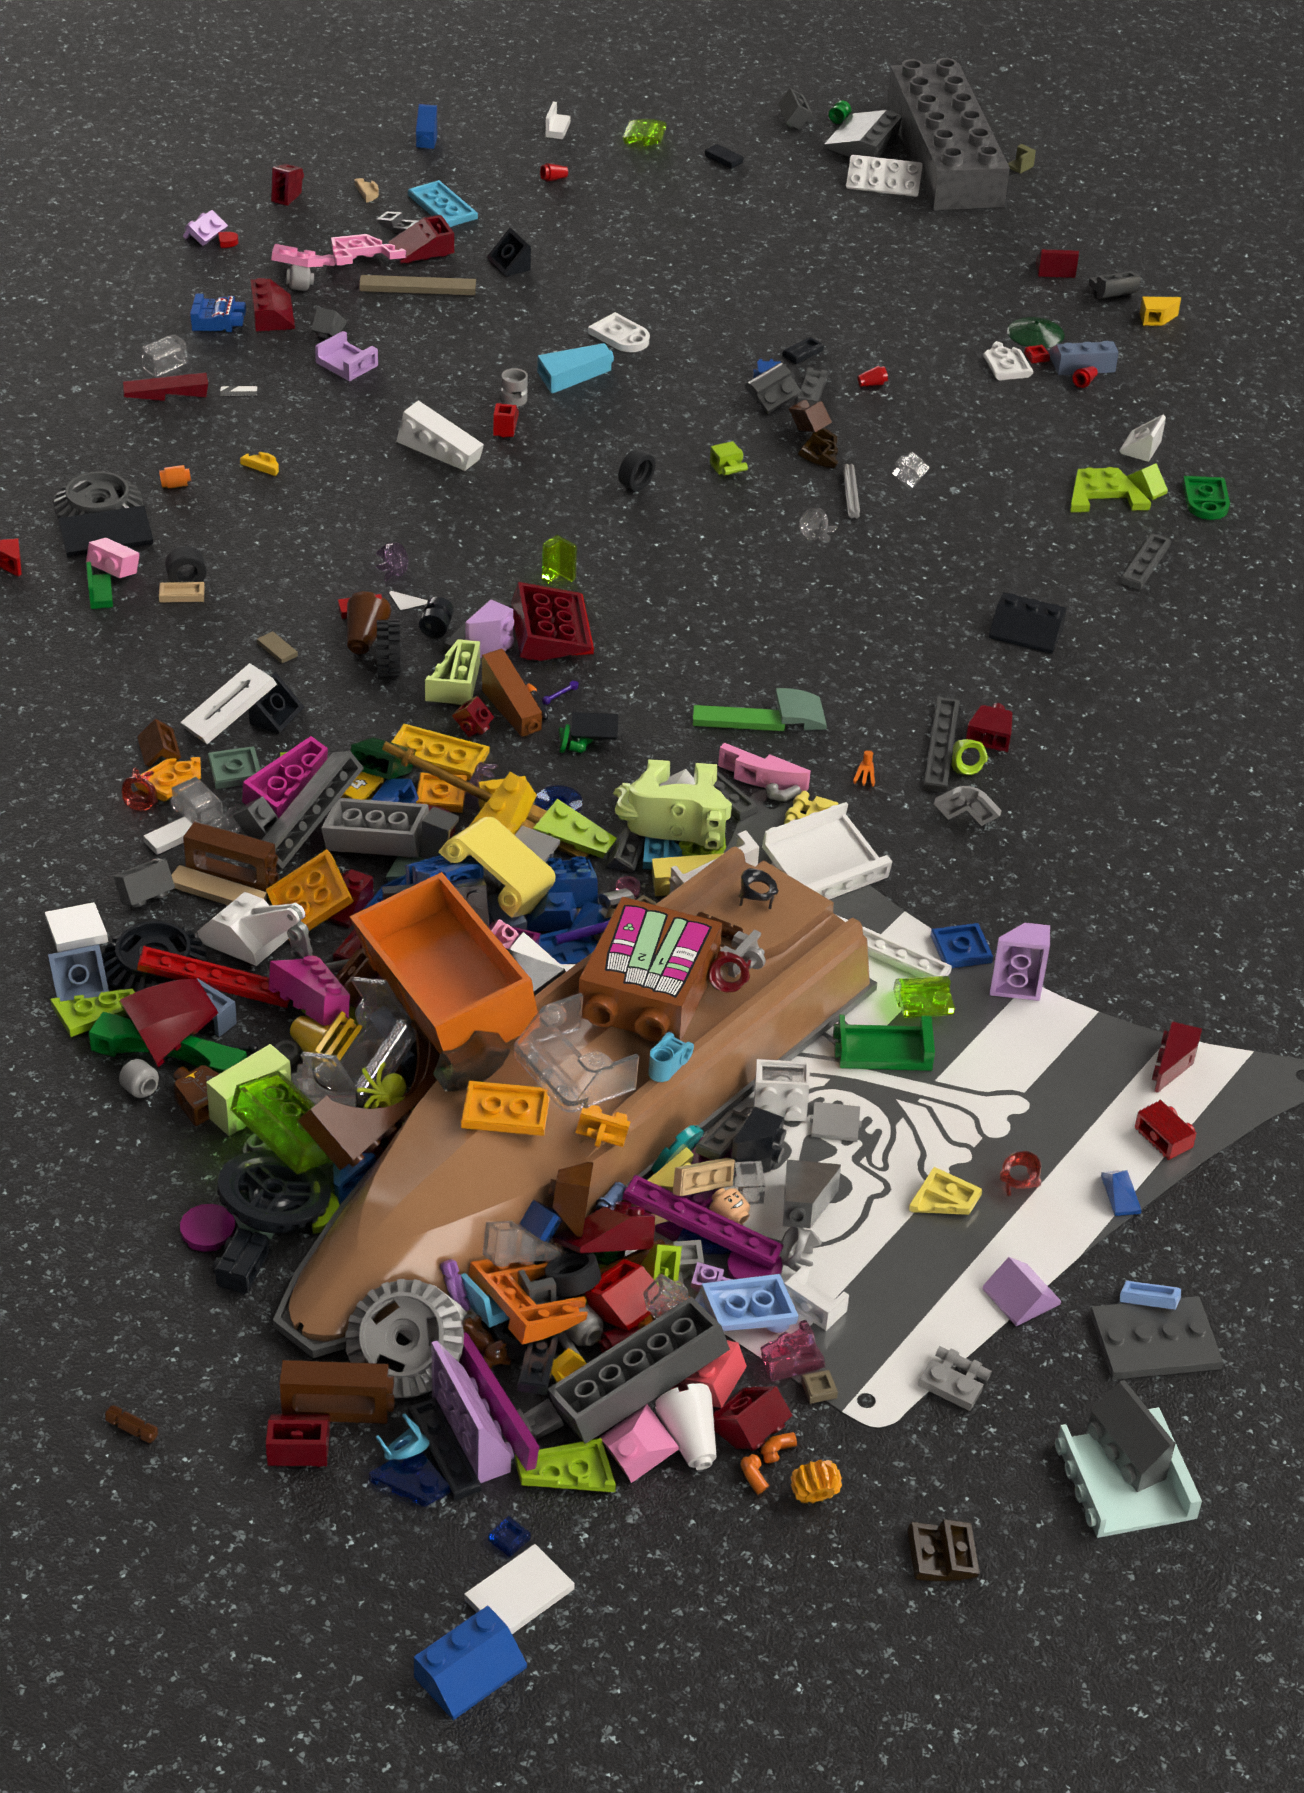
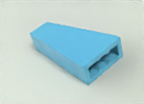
M605 343L538 355L537 372L549 391L555 393L611 371V363L614 361V356Z

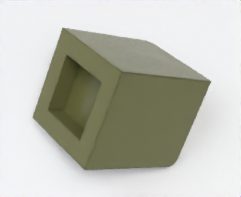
M1023 144L1017 146L1016 159L1008 163L1010 169L1021 174L1034 167L1036 150Z

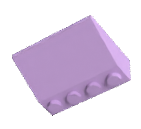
M437 1340L431 1342L432 1398L435 1397L480 1483L510 1473L511 1459H514L512 1447L509 1442H504L498 1421L492 1420L486 1399L480 1398L475 1379L473 1377L469 1378L465 1368Z

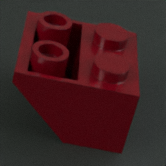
M271 1414L268 1419L266 1436L267 1466H327L331 1415Z

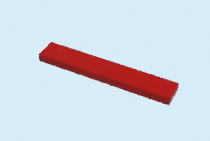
M143 946L137 966L139 971L175 980L198 978L218 991L285 1008L288 1007L289 1000L282 999L279 991L273 993L269 990L268 977Z

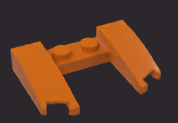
M533 1252L471 1262L468 1276L486 1295H490L510 1318L508 1329L522 1345L556 1335L587 1319V1312H579V1308L585 1307L586 1304L584 1296L536 1305L518 1284L519 1270H524L531 1282L545 1275V1268L550 1262L547 1261L544 1264L538 1265L532 1263Z

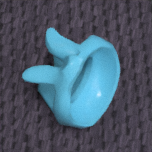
M402 1414V1417L410 1426V1429L395 1439L388 1448L379 1435L376 1436L377 1441L385 1452L384 1458L387 1460L406 1459L423 1452L429 1446L428 1438L420 1432L419 1427L406 1414Z

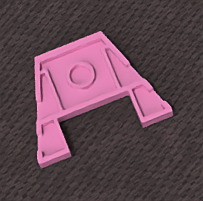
M367 234L331 238V247L336 265L353 264V259L359 255L373 257L374 254L382 253L388 259L406 258V250L402 248L395 250V245L382 244V240Z
M275 244L272 251L271 260L304 267L335 266L334 255L330 254L319 256L315 255V251L311 250L298 252V248Z

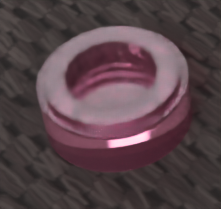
M625 876L617 880L616 890L629 889L634 894V898L640 894V882L638 879Z

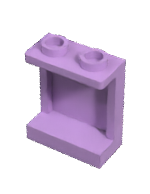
M344 331L315 346L316 363L348 381L378 366V349L370 346L362 351L347 342V333Z

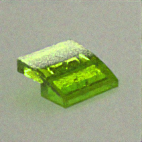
M654 119L631 120L623 136L624 142L628 144L642 140L644 146L661 143L667 124L666 122Z

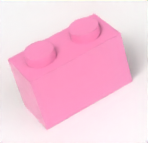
M108 538L89 542L86 562H91L92 566L122 578L137 573L140 553Z

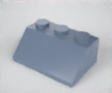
M1113 341L1056 344L1049 350L1050 358L1058 375H1072L1077 369L1090 366L1096 367L1098 373L1116 371L1119 352Z

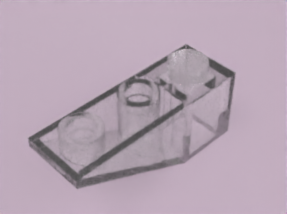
M513 1221L486 1222L483 1255L493 1265L505 1267L509 1263L517 1262L525 1265L534 1264L535 1261L550 1262L554 1258L568 1253L558 1244L552 1241H542L523 1226Z

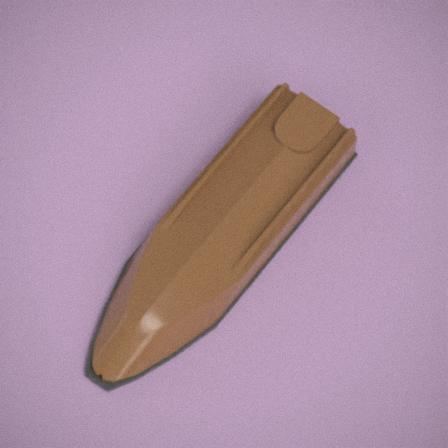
M736 846L730 848L656 904L657 906L697 916L698 912L706 913L709 915V918L713 916L731 923L732 927L733 925L742 927L743 933L750 935L755 929L761 932V936L757 940L758 946L765 951V965L761 969H749L750 979L738 991L726 993L716 990L709 981L681 1040L685 1043L691 1042L694 1044L693 1053L688 1062L682 1065L668 1081H654L648 1075L650 1051L661 1040L650 1041L638 1033L612 1026L599 1027L587 1019L578 1017L579 978L592 953L535 996L540 1026L452 1070L448 1067L413 1109L387 1148L335 1211L295 1271L273 1318V1328L312 1358L344 1350L347 1347L345 1335L350 1315L354 1313L357 1303L362 1301L369 1291L375 1290L381 1284L394 1282L397 1279H416L433 1286L435 1285L450 1297L444 1280L446 1276L442 1274L440 1268L442 1262L453 1259L457 1262L458 1274L466 1273L468 1275L470 1263L473 1261L532 1252V1246L544 1242L519 1223L533 1200L554 1210V1197L549 1196L551 1179L557 1180L559 1169L586 1162L593 1163L585 1218L597 1211L598 1198L604 1197L615 1182H620L628 1187L634 1175L646 1180L655 1174L651 1169L659 1154L665 1147L669 1149L672 1143L677 1140L675 1137L690 1125H698L704 1132L707 1131L730 1109L736 1107L755 1091L757 1059L791 1061L839 1021V1014H845L846 1016L877 990V982L869 977L867 938L863 935L862 924L854 918L846 922L833 913L834 902L764 860L757 866L746 863L745 855L741 849ZM749 868L762 870L776 881L779 892L777 895H774L771 909H768L770 899L767 901H757L744 898L743 905L739 906L740 898L738 895L741 890V875L745 870ZM753 882L749 885L751 889L761 894L769 891V887L762 882ZM721 936L720 950L724 946L736 950L732 947V940L728 939L729 936L726 938ZM723 964L720 969L722 978L728 982L737 981L741 976V972L733 978L728 975L729 967ZM762 1067V1080H768L782 1068ZM478 1081L551 1088L544 1136L461 1128L468 1082ZM593 1104L599 1106L602 1109V1113L609 1116L616 1112L626 1114L627 1121H630V1126L624 1146L621 1147L602 1141L600 1148L595 1147L596 1139L575 1133L582 1108H587L588 1105ZM564 1220L554 1236L569 1228ZM561 1246L537 1257L534 1256L532 1263L536 1265L542 1264L546 1257H549L551 1254H558L565 1247ZM395 1302L383 1308L373 1319L375 1324L377 1325L399 1308V1305Z

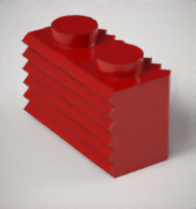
M1161 1099L1139 1110L1137 1113L1135 1129L1142 1133V1136H1145L1146 1140H1149V1143H1152L1153 1147L1155 1146L1156 1150H1159L1164 1157L1166 1156L1167 1160L1193 1148L1197 1134L1194 1127L1190 1123H1185L1178 1116L1176 1110L1172 1106H1167Z

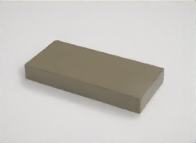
M273 631L257 638V644L281 664L298 656V652Z

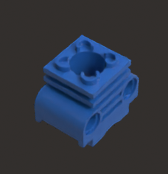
M442 855L405 865L407 885L418 884L441 872L449 881L477 879L484 876L483 866L472 856H467L462 862L451 863Z

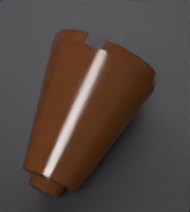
M356 592L347 603V647L357 655L367 653L376 640L377 620H388L392 610L389 602L383 597L382 599L375 597L376 593Z

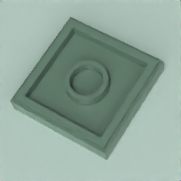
M254 746L208 753V761L216 789L242 786L245 780L261 770Z

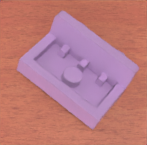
M211 210L206 214L202 213L195 222L190 221L185 227L186 232L183 237L187 239L192 235L204 246L217 237L218 232H224L228 225Z

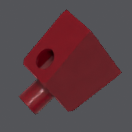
M283 164L272 168L271 202L288 206L301 194L302 180L304 179L301 167Z
M995 703L992 707L981 705L968 724L966 739L983 743L986 748L1008 752L1013 713L1005 710V707L1000 703Z

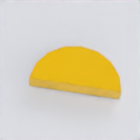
M259 452V455L252 456L246 454L240 458V464L273 476H276L279 472L276 458L269 453Z

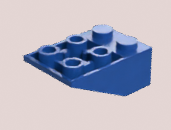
M577 856L566 861H562L561 858H549L546 861V864L553 869L556 876L555 883L547 893L573 892L576 908L583 907L585 901L598 904L597 876L590 859Z

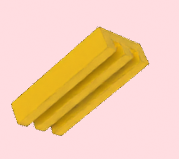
M343 1011L337 1015L311 1053L331 1069L337 1066L362 1029L360 1024L356 1025L353 1023L354 1020L351 1017L349 1019L345 1017L346 1014ZM340 1022L344 1024L343 1028L325 1054H323L321 1050ZM348 1029H351L352 1032L345 1040V1042L343 1043L335 1057L331 1060L329 1057L331 1056L339 1042L342 1040Z

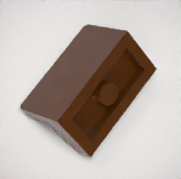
M156 718L138 735L137 739L146 766L150 767L160 756L166 759L176 758V761L181 758L173 728Z

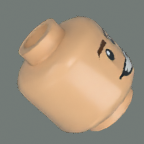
M721 1188L712 1195L711 1211L741 1225L750 1217V1204L736 1188H729L727 1190Z

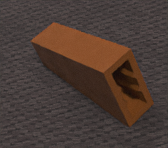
M501 648L483 654L482 691L521 737L542 730V711L505 651Z

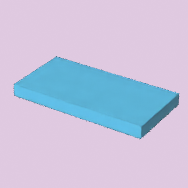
M440 180L408 189V196L431 216L442 215L450 227L478 219V213Z

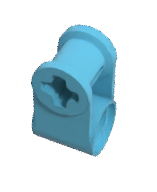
M667 1032L662 1040L650 1051L649 1077L657 1082H665L671 1079L680 1067L685 1065L690 1059L694 1044L691 1042L685 1043L675 1038L673 1033Z

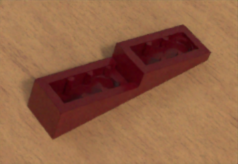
M207 373L124 381L122 383L123 396L165 401L166 394L206 397L208 389Z

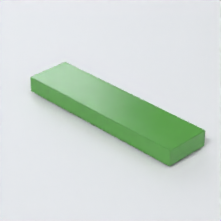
M694 705L693 726L784 731L785 724L781 722L779 710Z

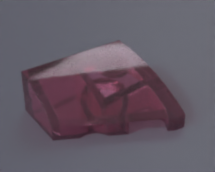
M806 1320L800 1321L798 1323L799 1329L792 1334L785 1331L775 1341L768 1342L760 1347L762 1359L771 1382L825 1368L824 1357L815 1343L814 1332Z

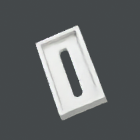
M249 663L180 723L187 731L208 744L277 684L272 677ZM250 683L248 688L245 687L241 692H239L244 686ZM223 704H225V705L220 709V710H221L220 712H216L213 716H211L209 719H207V718H208L210 715H212L217 709H219Z

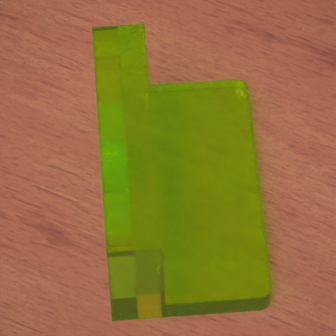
M559 535L554 536L543 544L542 580L549 583L558 576H562L571 582L576 580V544Z

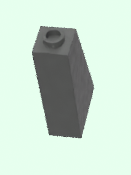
M787 1159L783 1226L811 1228L839 1190L841 1164Z

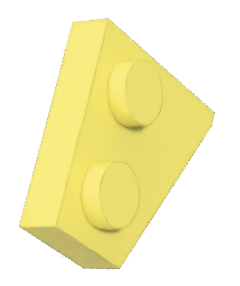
M933 1167L910 1203L909 1211L915 1213L969 1215L982 1195V1189Z

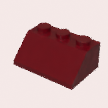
M257 278L251 280L255 330L295 329L290 294L271 279Z

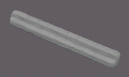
M846 463L843 466L848 516L851 519L854 517L857 519L860 516L855 467L853 464L848 465Z

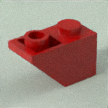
M496 403L493 414V435L514 437L519 415L517 405Z

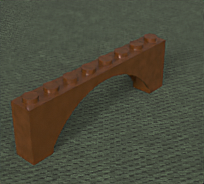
M415 1020L410 1025L413 1027L416 1037L417 1067L411 1088L401 1102L383 1108L366 1109L343 1105L332 1101L326 1096L297 1120L340 1171L348 1164L353 1168L364 1159L365 1156L362 1152L366 1150L370 1153L381 1143L378 1139L381 1135L385 1139L397 1129L394 1125L397 1121L400 1124L405 1122L411 1114L410 1109L416 1107L447 1068L443 1057Z

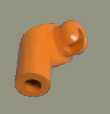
M791 1432L770 1437L761 1447L764 1462L766 1464L777 1462L779 1460L778 1450L796 1447L797 1439L795 1433Z
M751 1454L749 1457L745 1456L741 1460L740 1466L747 1481L758 1495L769 1487L758 1470L761 1467V1460L755 1454Z

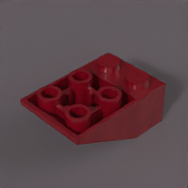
M442 215L422 218L388 242V244L395 245V250H400L401 248L406 250V258L398 259L401 263H410L420 259L427 260L431 257L455 253L454 232Z

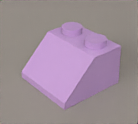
M490 600L465 622V640L480 641V658H482L483 654L501 648L506 651L512 647L514 643L513 609Z

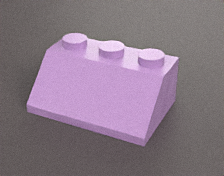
M1023 923L999 937L990 996L1040 1001L1050 948V925Z

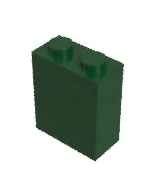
M373 737L351 744V753L364 768L361 772L391 780L412 771L413 765L408 764L405 767L401 765V759L382 750L386 742L384 740ZM391 743L405 751L409 749V747Z

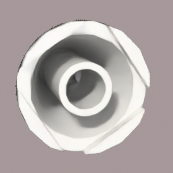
M693 1383L687 1385L689 1390L679 1392L677 1387L662 1394L656 1400L655 1408L668 1433L679 1446V1451L689 1467L696 1468V1470H704L712 1466V1462L717 1457L712 1393L707 1385Z

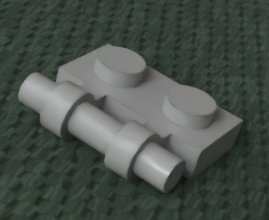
M939 1346L935 1356L944 1360L943 1364L932 1359L920 1378L918 1386L971 1411L984 1385L975 1379L979 1377L987 1381L992 1371L983 1367V1363L975 1359L972 1362L960 1356L959 1352L952 1348L947 1350ZM957 1366L967 1371V1374L963 1375L952 1368Z

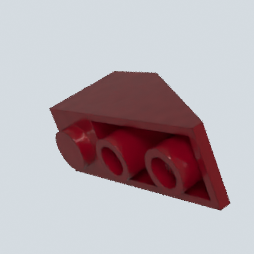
M1172 1021L1170 1030H1164L1161 1045L1165 1046V1049L1159 1048L1156 1063L1161 1065H1155L1152 1080L1156 1081L1154 1092L1161 1091L1194 1064L1202 1028Z

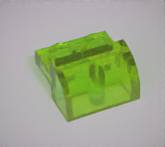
M947 975L897 978L895 980L893 990L897 1006L901 1007L904 1018L954 1015L955 1007L950 993L951 982Z

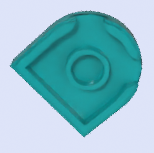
M690 1125L675 1137L677 1140L672 1143L669 1149L665 1147L651 1170L657 1173L686 1147L690 1151L694 1150L704 1131L698 1125Z

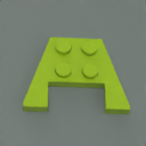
M1119 468L1078 469L1070 512H1089L1090 503L1088 499L1127 498L1132 511L1150 510L1151 501Z

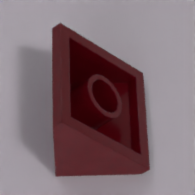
M1042 249L1036 258L1038 276L1076 278L1079 251Z

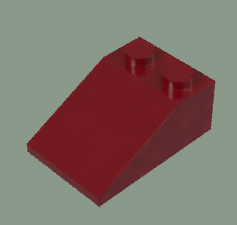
M615 1202L614 1206L602 1207L585 1218L582 1237H577L570 1228H567L555 1235L553 1242L578 1253L652 1249L654 1246L655 1215L645 1212V1208L631 1207L629 1202Z

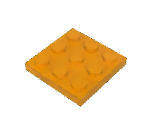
M327 849L266 889L272 905L299 904L305 911V917L301 922L306 924L309 931L354 902L332 854Z

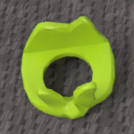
M965 739L958 740L953 745L952 767L956 773L965 775L978 773L988 760L983 743ZM967 748H975L980 754L978 762L971 766L964 764L961 758L962 753Z

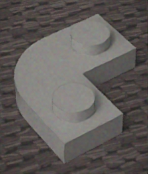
M971 786L956 787L935 798L934 805L948 820L968 811L981 826L1000 817L1001 814L1000 808L987 794Z

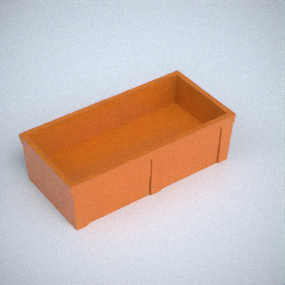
M442 872L350 916L369 965L386 982L404 1006L411 1020H415L441 1054L444 1063L450 1070L540 1026L532 979Z

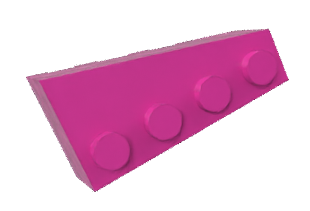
M310 736L243 782L242 802L248 804L263 796L278 818H280L325 763L328 748Z

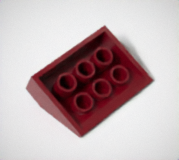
M522 582L517 583L511 600V608L513 609V619L521 658L543 661L591 651L592 646L581 593Z

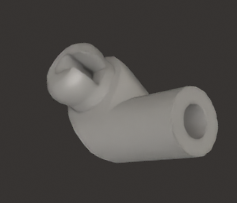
M776 783L766 786V795L772 800L786 802L801 793L798 785L785 790H779Z

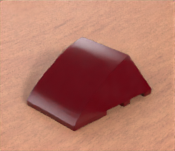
M182 979L155 985L135 992L119 1001L158 1067L164 1063L163 1058L173 1049L177 1051L182 1047L180 1043L189 1034H196L218 1014L216 1007L198 979Z

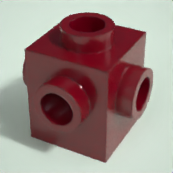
M478 696L463 703L452 715L468 737L476 733L481 735L490 728L488 724L494 718Z

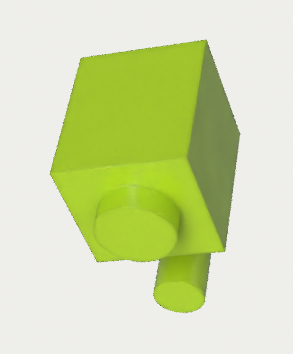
M733 441L711 446L710 464L718 474L725 476L748 470L747 463H741L743 460L742 450Z

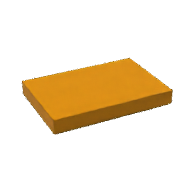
M469 1081L461 1119V1128L544 1136L551 1088Z

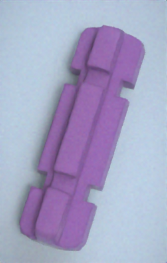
M453 1259L446 1260L441 1263L440 1268L442 1274L446 1276L444 1280L450 1298L467 1312L470 1310L471 1305L469 1299L465 1297L467 1293L461 1275L458 1274L457 1262Z

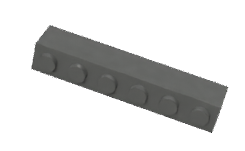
M351 751L333 752L263 837V841L275 844V853L278 856L276 870L283 869L364 769Z

